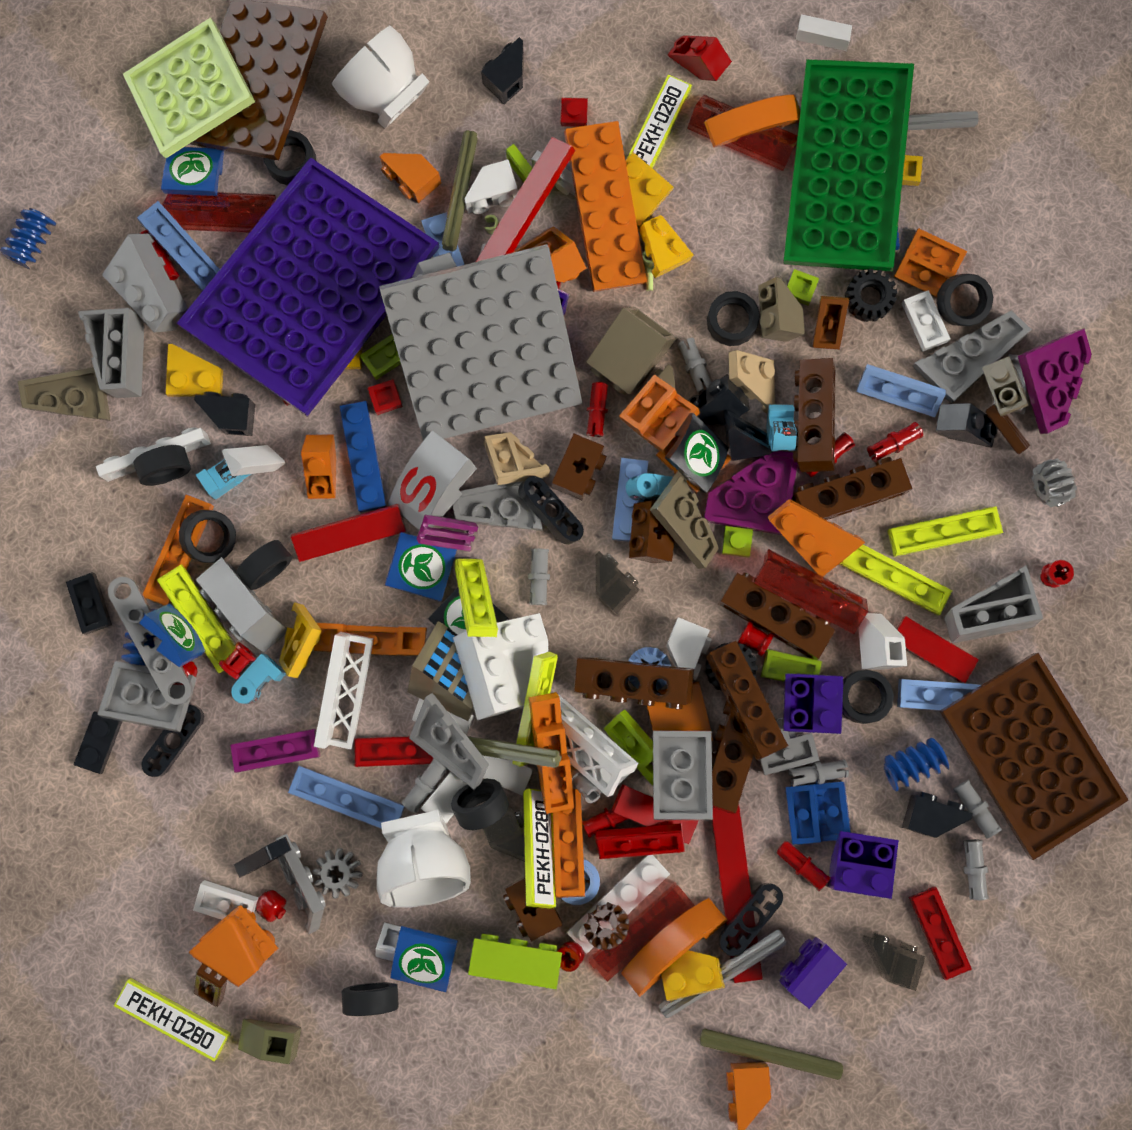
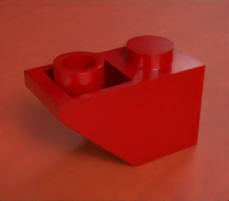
M683 35L676 40L673 49L668 53L671 59L700 80L717 81L732 62L717 37Z

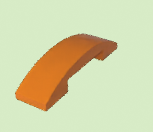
M781 95L726 111L706 120L704 124L714 148L737 141L745 135L776 126L782 128L798 123L801 110L795 95Z
M317 623L322 632L319 642L314 645V651L332 652L335 635L344 632L373 638L371 655L418 656L426 643L427 628ZM351 641L349 653L364 654L366 644Z
M710 898L705 899L683 913L649 941L625 967L622 975L640 997L662 978L660 976L662 972L703 937L705 939L709 938L728 920Z

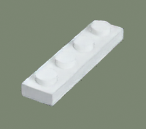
M192 427L182 431V435L174 438H161L156 441L155 445L136 447L130 450V454L125 456L109 457L103 461V464L97 465L96 469L99 477L109 482L136 472L133 461L136 457L151 449L167 445H180L185 448L187 453L209 445L211 442L208 434L202 428Z
M646 855L567 930L568 935L587 954L594 947L584 936L586 933L583 924L588 920V913H592L597 905L602 906L609 902L619 905L628 915L670 873L653 855ZM609 921L599 922L602 930L604 928L607 930L613 929Z

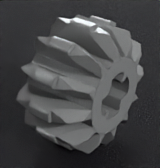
M1058 458L1044 461L1033 468V488L1036 489L1037 497L1041 498L1042 503L1049 507H1058L1066 504V502L1075 498V491L1077 490V486L1074 483L1075 477L1071 473L1072 469L1067 468L1066 462L1060 461Z
M338 848L335 855L331 850L325 852L327 860L321 857L316 860L322 869L317 868L313 870L314 875H321V879L316 880L314 884L319 886L324 883L325 886L321 892L323 895H326L332 889V898L336 899L339 897L340 890L346 897L350 895L349 887L353 889L358 888V882L352 878H360L363 876V873L354 871V868L361 865V862L358 860L351 864L350 860L353 858V852H348L343 858L344 851L342 848ZM336 866H339V871L344 872V876L338 878V880H336V875L331 873L332 870L337 868Z

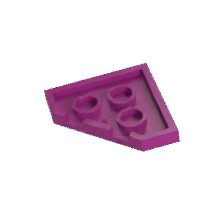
M1085 328L1070 332L1018 356L1040 434H1048L1067 425L1071 416L1068 412L1072 400L1077 399L1083 381L1080 377L1083 367L1089 364L1092 355Z
M780 450L773 451L770 455L762 456L732 476L725 483L713 489L707 495L704 518L707 519L708 523L782 535L769 521L768 516L788 499L792 500L798 464L793 461V453Z

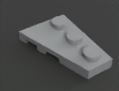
M523 481L497 485L496 483L460 491L462 495L453 504L456 520L482 525L543 531L541 520L519 496L518 488ZM533 486L529 490L530 494L535 492Z
M433 693L429 694L424 699L409 738L471 788L475 789L481 784L489 763Z
M285 834L276 838V841L286 837L292 850L279 857L278 861L289 885L294 884L296 887L293 889L296 899L295 903L298 910L302 909L306 912L308 923L305 925V928L309 935L319 929L326 904L321 892H316L312 885L313 877L307 866L303 867L299 859L301 854L295 842L291 843L288 835Z

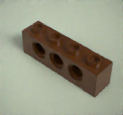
M833 358L800 360L799 370H795V386L799 387V395H794L795 412H799V419L794 420L798 446L793 451V461L798 463L801 472L835 471L836 369ZM814 387L821 388L818 392L815 393L808 392L811 388ZM813 412L821 413L816 418L808 417ZM811 438H820L819 442L815 444L807 443Z
M887 457L875 462L876 466L866 469L865 465L856 467L849 471L850 475L841 478L839 474L829 476L823 479V484L814 486L813 482L797 488L798 492L792 498L794 502L815 512L823 519L829 520L905 495L913 488L902 459L899 458L892 461L891 457ZM872 476H876L881 479L883 484L882 488H877L872 485ZM845 485L855 487L857 495L855 497L849 496L845 492ZM819 494H827L831 499V504L823 505L819 501Z
M737 572L718 605L747 622H752L754 626L764 632L773 634V637L810 659H820L836 631L830 627L831 622L819 615H816V617L811 616L805 612L807 608L796 601L787 602L781 598L782 594L776 589L769 586L767 589L757 584L758 580L752 575L745 572L741 575ZM753 593L759 597V607L748 605L746 601L748 594ZM772 608H780L783 611L784 619L782 622L773 620L771 617ZM797 622H803L808 626V634L806 636H800L796 632L795 626Z
M733 641L710 652L706 658L756 760L758 761L788 747L737 641Z
M580 657L577 658L574 692L583 693L582 698L599 699L600 695L610 696V701L626 703L627 698L638 699L637 704L655 706L656 701L665 702L666 708L683 709V705L691 703L694 669ZM604 672L608 673L612 678V684L609 688L601 683V676ZM631 675L639 679L640 686L637 691L632 690L628 685ZM659 678L665 680L668 684V690L665 694L659 693L656 689V682Z
M726 700L723 714L727 715L724 726L719 724L714 741H717L718 745L716 752H712L713 808L734 814L737 811L754 754L744 734L734 729L733 721L736 717ZM727 745H734L738 749L739 755L736 760H730L726 757L725 747ZM719 772H725L729 775L730 784L727 788L718 785L716 776Z

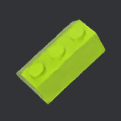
M482 934L481 939L474 938L468 975L557 990L562 953L556 952V945L540 943L539 949L527 947L528 941L511 938L510 944L498 942L499 936Z

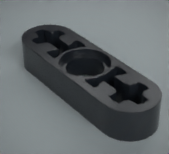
M531 476L519 485L518 493L520 498L561 543L570 545L582 538L584 533L582 523L541 478ZM531 486L536 488L534 494L529 492ZM544 496L546 499L539 504L537 501ZM546 504L555 506L557 510L555 518L547 515L545 511ZM564 518L565 520L561 521V524L558 525L556 523L560 519ZM569 526L573 529L570 536L566 533Z
M195 705L188 706L187 712L192 713L195 711L193 717L196 721L195 723L189 722L184 727L185 730L189 731L187 735L183 730L181 732L163 730L142 759L141 766L146 775L160 777L169 771L204 722V713L200 707ZM173 732L177 733L181 739L180 745L175 749L169 748L166 743L168 735ZM159 747L164 752L171 754L170 758L168 756L162 757L159 762L162 766L161 769L151 770L153 766L150 762L151 759H158L163 753L158 751Z
M283 837L235 863L234 868L239 878L283 856L292 849L287 838Z
M773 883L761 884L720 933L719 946L727 955H740L781 906L783 893L778 886ZM774 889L775 893L773 896L776 900L774 903L766 902L763 908L768 911L764 915L759 908L752 904L756 900L760 905L765 899V896L762 894L763 891L767 890L770 892ZM747 911L757 912L759 921L756 926L747 927L744 925L743 916ZM738 923L749 935L745 938L741 933L737 938L739 946L737 948L731 946L728 949L726 948L728 945L726 937L728 935L734 937L739 930L734 928Z

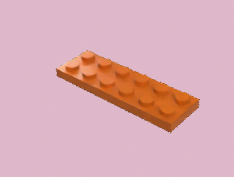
M613 121L565 129L566 143L576 150L569 162L593 292L645 284L647 279L619 122Z

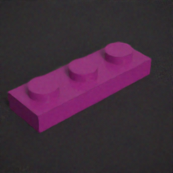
M316 729L231 744L234 773L320 757L319 748L314 747Z

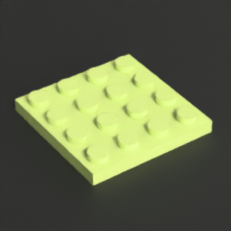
M211 18L123 73L160 153L165 158H168L255 103L220 31Z

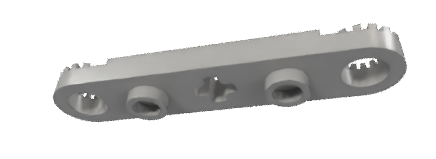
M127 577L114 579L108 587V596L161 694L170 704L182 705L187 703L193 694V686L182 666L178 667L156 650L162 642L159 638L155 640L154 648L148 645L144 646V642L147 641L146 635H155L139 624L144 615L152 610L137 583ZM121 584H128L131 588V594L126 599H119L116 589ZM177 682H181L185 686V694L179 699L173 698L170 692L172 685Z

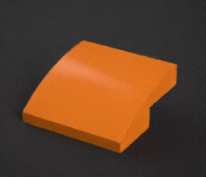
M918 228L894 277L924 292L929 290L932 296L937 297L942 284L950 277L955 276L967 251Z
M653 375L619 417L647 442L666 454L678 438L675 436V433L688 415L694 413L698 416L700 411L698 407L678 395L674 387Z
M698 681L693 682L691 703L683 705V709L666 708L665 702L656 701L655 706H646L652 731H711ZM668 689L660 690L658 692L661 694H665Z

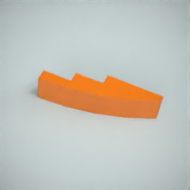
M557 692L529 697L534 747L558 750L562 756L559 766L556 768L537 765L545 812L549 814L574 808L571 764L567 754L565 727L562 724L560 697Z

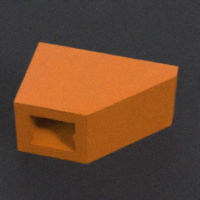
M383 153L379 156L383 166L381 168L382 173L388 180H396L400 185L398 187L408 200L413 198L417 203H420L441 184L439 172L422 154Z
M334 434L306 435L301 456L308 499H335L336 449Z
M764 1061L730 1063L731 1072H726L727 1090L733 1093V1103H728L730 1122H735L737 1130H745L771 1099L769 1066Z

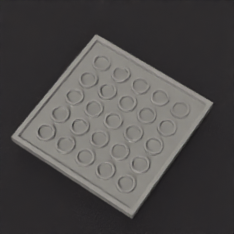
M547 244L379 286L423 441L431 431L445 439L583 404L550 250Z

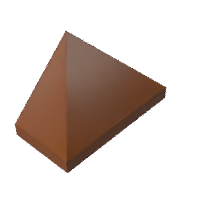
M821 296L813 338V348L840 350L849 298Z

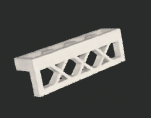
M344 632L335 635L314 747L325 749L332 745L346 749L353 748L374 641L373 638ZM351 641L366 644L364 656L356 661L349 653ZM347 659H348L351 664L346 667V663H347ZM360 661H362L361 669L357 664ZM353 667L359 675V682L352 688H349L344 680V673ZM342 686L346 691L343 694H341ZM357 688L356 697H355V695L353 694L352 691ZM348 694L354 703L353 711L344 715L338 705L339 700ZM337 714H338V716L340 717V719H339L338 721H336V715H337ZM352 715L351 724H350L349 721L347 720V718ZM341 722L344 723L349 731L347 741L332 738L334 727Z
M559 695L562 724L565 727V734L569 738L571 747L567 748L570 764L607 797L613 795L621 777L633 773L638 762ZM580 750H584L588 754L591 765L587 766L582 761ZM600 768H604L612 775L608 784L602 779Z

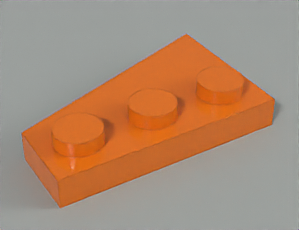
M788 499L768 516L769 521L821 578L865 543L863 538L845 531L839 525L823 519L815 512L791 499Z

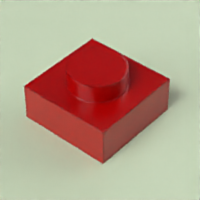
M588 98L561 99V127L587 126Z
M393 379L368 387L377 415L403 407Z

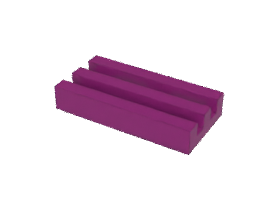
M425 514L417 541L419 544L470 551L472 547L470 542L474 541L475 536L473 534L477 532L478 526L474 522ZM428 525H437L467 531L466 533L455 532L449 529L431 528L428 527Z

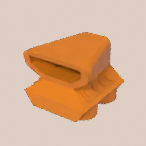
M239 905L199 939L200 942L189 953L193 958L207 965L211 970L217 971L220 976H225L229 982L239 987L254 975L263 963L279 948L275 944L273 934L268 930L262 929L256 923L254 912Z

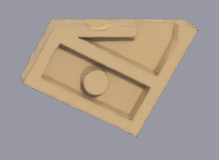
M739 350L729 352V380L737 387H740L751 400L757 399L763 405L761 410L764 413H768L769 405H775L774 360Z
M511 432L484 436L485 449L497 485L521 482L531 476L539 478L549 477V466L546 464L542 466L533 458L534 453L528 447L523 446L520 440Z

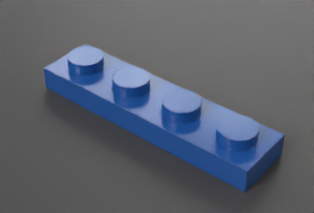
M367 401L340 406L358 511L361 513L387 507Z

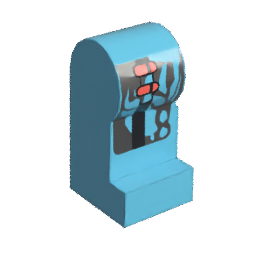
M769 405L766 431L771 451H795L796 427L794 424V405Z
M225 458L210 469H204L196 474L207 493L215 500L251 475L232 476Z
M650 473L634 476L627 481L626 492L635 501L646 498L657 500L673 477Z
M261 653L232 686V697L238 703H255L261 696V690L271 679L280 681L286 673L267 654Z

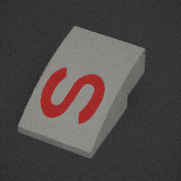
M431 431L405 466L393 489L388 504L390 506L398 504L401 515L420 530L425 514L442 517L462 495L459 488L477 468L468 457L434 431Z

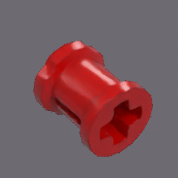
M1057 560L1042 568L1040 578L1045 586L1056 588L1072 581L1074 569L1069 562ZM1058 570L1060 575L1055 578L1053 573Z
M749 621L737 643H744L758 651V655L762 657L774 635L771 633L767 635L753 627V623Z
M240 642L235 644L236 648L225 660H221L218 663L227 674L237 680L241 676L240 672L247 664L257 659L256 655Z

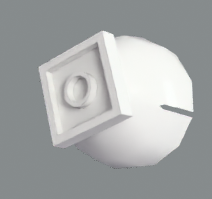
M390 25L367 43L372 49L371 52L364 46L332 82L338 94L354 108L377 113L379 115L378 122L385 129L423 93L430 82L423 73L420 76L416 75L412 51L401 34Z
M439 810L381 823L382 834L388 841L377 866V892L382 904L389 907L402 908L431 905L454 898L469 889L471 882L470 865L465 851L449 837L448 827Z

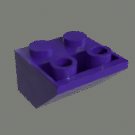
M785 673L783 731L841 734L843 676Z
M840 831L831 856L829 877L831 878L828 881V887L837 891L892 899L899 840Z
M817 937L813 940L809 938L802 944L798 951L800 956L794 963L789 961L784 965L779 973L782 977L778 980L808 1009L813 1006L847 965L827 944Z

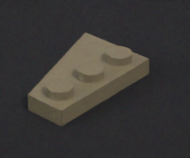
M94 367L18 381L21 405L26 410L111 421L107 395L99 388Z
M677 471L650 511L698 569L706 568L719 547L707 519L702 518L696 505L699 502L696 493H691L686 482L688 479Z

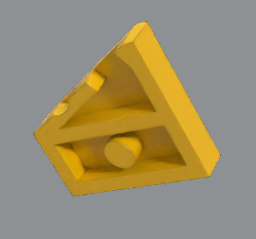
M632 152L626 159V167L636 223L640 228L671 193L674 187Z
M662 215L644 222L639 228L641 238L645 243L647 257L652 258L654 263L652 274L655 278L689 262L694 256Z
M168 344L166 395L168 397H195V395H204V392H216L222 396L223 370L220 367L174 344Z
M294 602L291 611L297 614L294 628L287 627L279 663L287 676L298 678L302 669L308 663V657L314 645L319 642L322 630L303 604Z
M690 950L661 973L667 1001L725 988L719 959Z

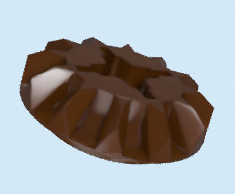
M609 902L606 905H597L592 913H588V920L583 924L586 933L584 936L597 949L609 950L615 948L627 936L629 918L619 905ZM609 921L614 930H607L605 928L602 930L599 922Z

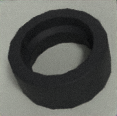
M292 130L288 132L284 147L296 145L304 150L305 160L300 167L291 171H284L277 168L275 160L263 158L272 178L284 185L290 184L310 158L316 161L315 151L308 138L300 132Z
M959 274L950 277L942 284L937 294L936 304L939 314L948 323L958 326H972L980 323L988 316L992 309L994 297L991 286L984 278L976 274ZM961 284L974 286L979 296L975 312L968 316H959L954 313L950 303L952 292Z
M739 291L725 292L711 303L707 316V328L711 336L720 344L739 346L749 341L755 334L760 320L759 308L756 302L745 293ZM728 304L741 306L749 315L748 326L740 333L724 331L717 321L720 309Z
M167 445L151 449L142 453L133 461L140 484L145 486L165 484L183 477L191 470L186 450L180 445Z
M199 510L191 513L182 522L179 529V542L183 551L190 558L203 563H215L221 557L225 559L232 552L236 543V530L232 521L226 515L214 510ZM203 520L217 522L224 533L221 546L210 553L199 551L191 540L193 528Z
M273 540L251 553L240 564L237 574L250 590H256L272 581L284 571L292 561V556L279 540Z
M861 670L853 672L843 679L842 713L846 718L855 723L868 724L878 722L887 716L893 706L894 694L892 686L886 677L876 671ZM862 680L874 683L881 693L879 707L868 714L859 713L854 710L848 698L852 685Z
M486 778L482 779L481 784L475 789L471 788L468 784L460 789L453 797L451 807L459 825L465 830L474 831L484 829L499 821L507 812L509 802L501 783L495 779Z
M395 983L360 984L346 987L341 991L342 1012L346 1016L379 1015L395 1011L399 1007L398 985Z

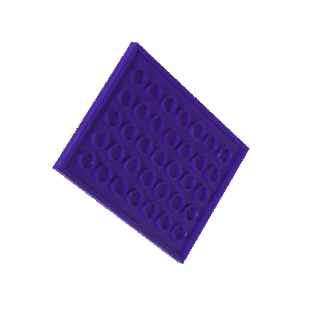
M310 158L177 324L187 333L308 417L386 317L387 313L379 286L412 278L417 264L431 259L440 248L439 242Z

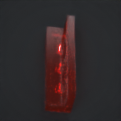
M703 95L695 105L687 129L710 139L704 122L714 116L732 110L734 107ZM776 126L742 136L737 141L724 145L784 171L797 144L798 135Z
M217 192V196L168 194L162 206L184 230L250 233L276 201V195Z
M770 549L766 551L764 563L754 579L755 584L855 634L869 612L867 599Z
M675 882L629 922L627 936L621 944L609 950L598 949L588 958L590 965L597 969L608 982L660 931L695 905Z

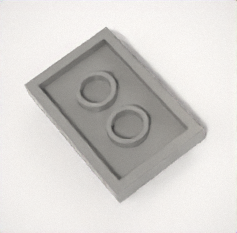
M115 661L98 715L102 718L181 732L190 699L182 705L168 703L161 694L147 667ZM188 675L187 677L194 689L197 678L193 675ZM172 685L170 690L172 697L175 699L181 698L185 694V686Z
M653 731V820H713L711 731Z

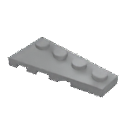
M1011 310L985 324L977 331L967 334L951 345L935 351L934 354L927 358H922L915 362L913 367L931 385L945 389V398L952 404L984 374L982 367L999 361L1030 332L1031 328Z

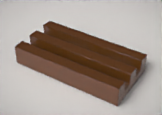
M996 404L985 410L986 414L1017 454H1021L1030 446L1029 442L1007 414L1002 417L1000 416Z
M202 963L196 972L193 993L211 1005L218 1007L224 998L228 978L222 976L218 980V972L212 970L208 974V966ZM205 981H206L208 984H207V987H206L205 992H204V991H202V989H203V987H204V985H205Z

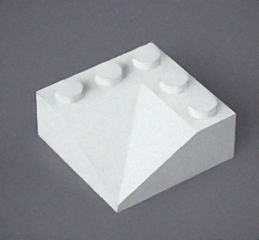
M540 613L498 622L497 637H468L467 631L453 637L477 720L524 707L533 658L536 655L548 652V638Z

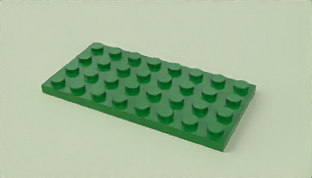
M806 59L783 260L784 265L860 270L873 269L875 271L893 272L914 73L913 63Z

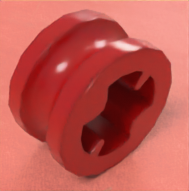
M574 941L565 942L557 951L562 953L560 968L566 972L575 971L585 957L582 947ZM567 952L571 953L570 956L574 959L573 961L569 960Z

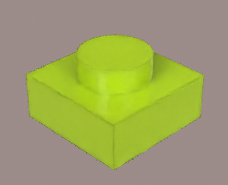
M794 269L787 287L799 303L809 306L819 278Z
M725 526L722 555L749 558L753 529Z

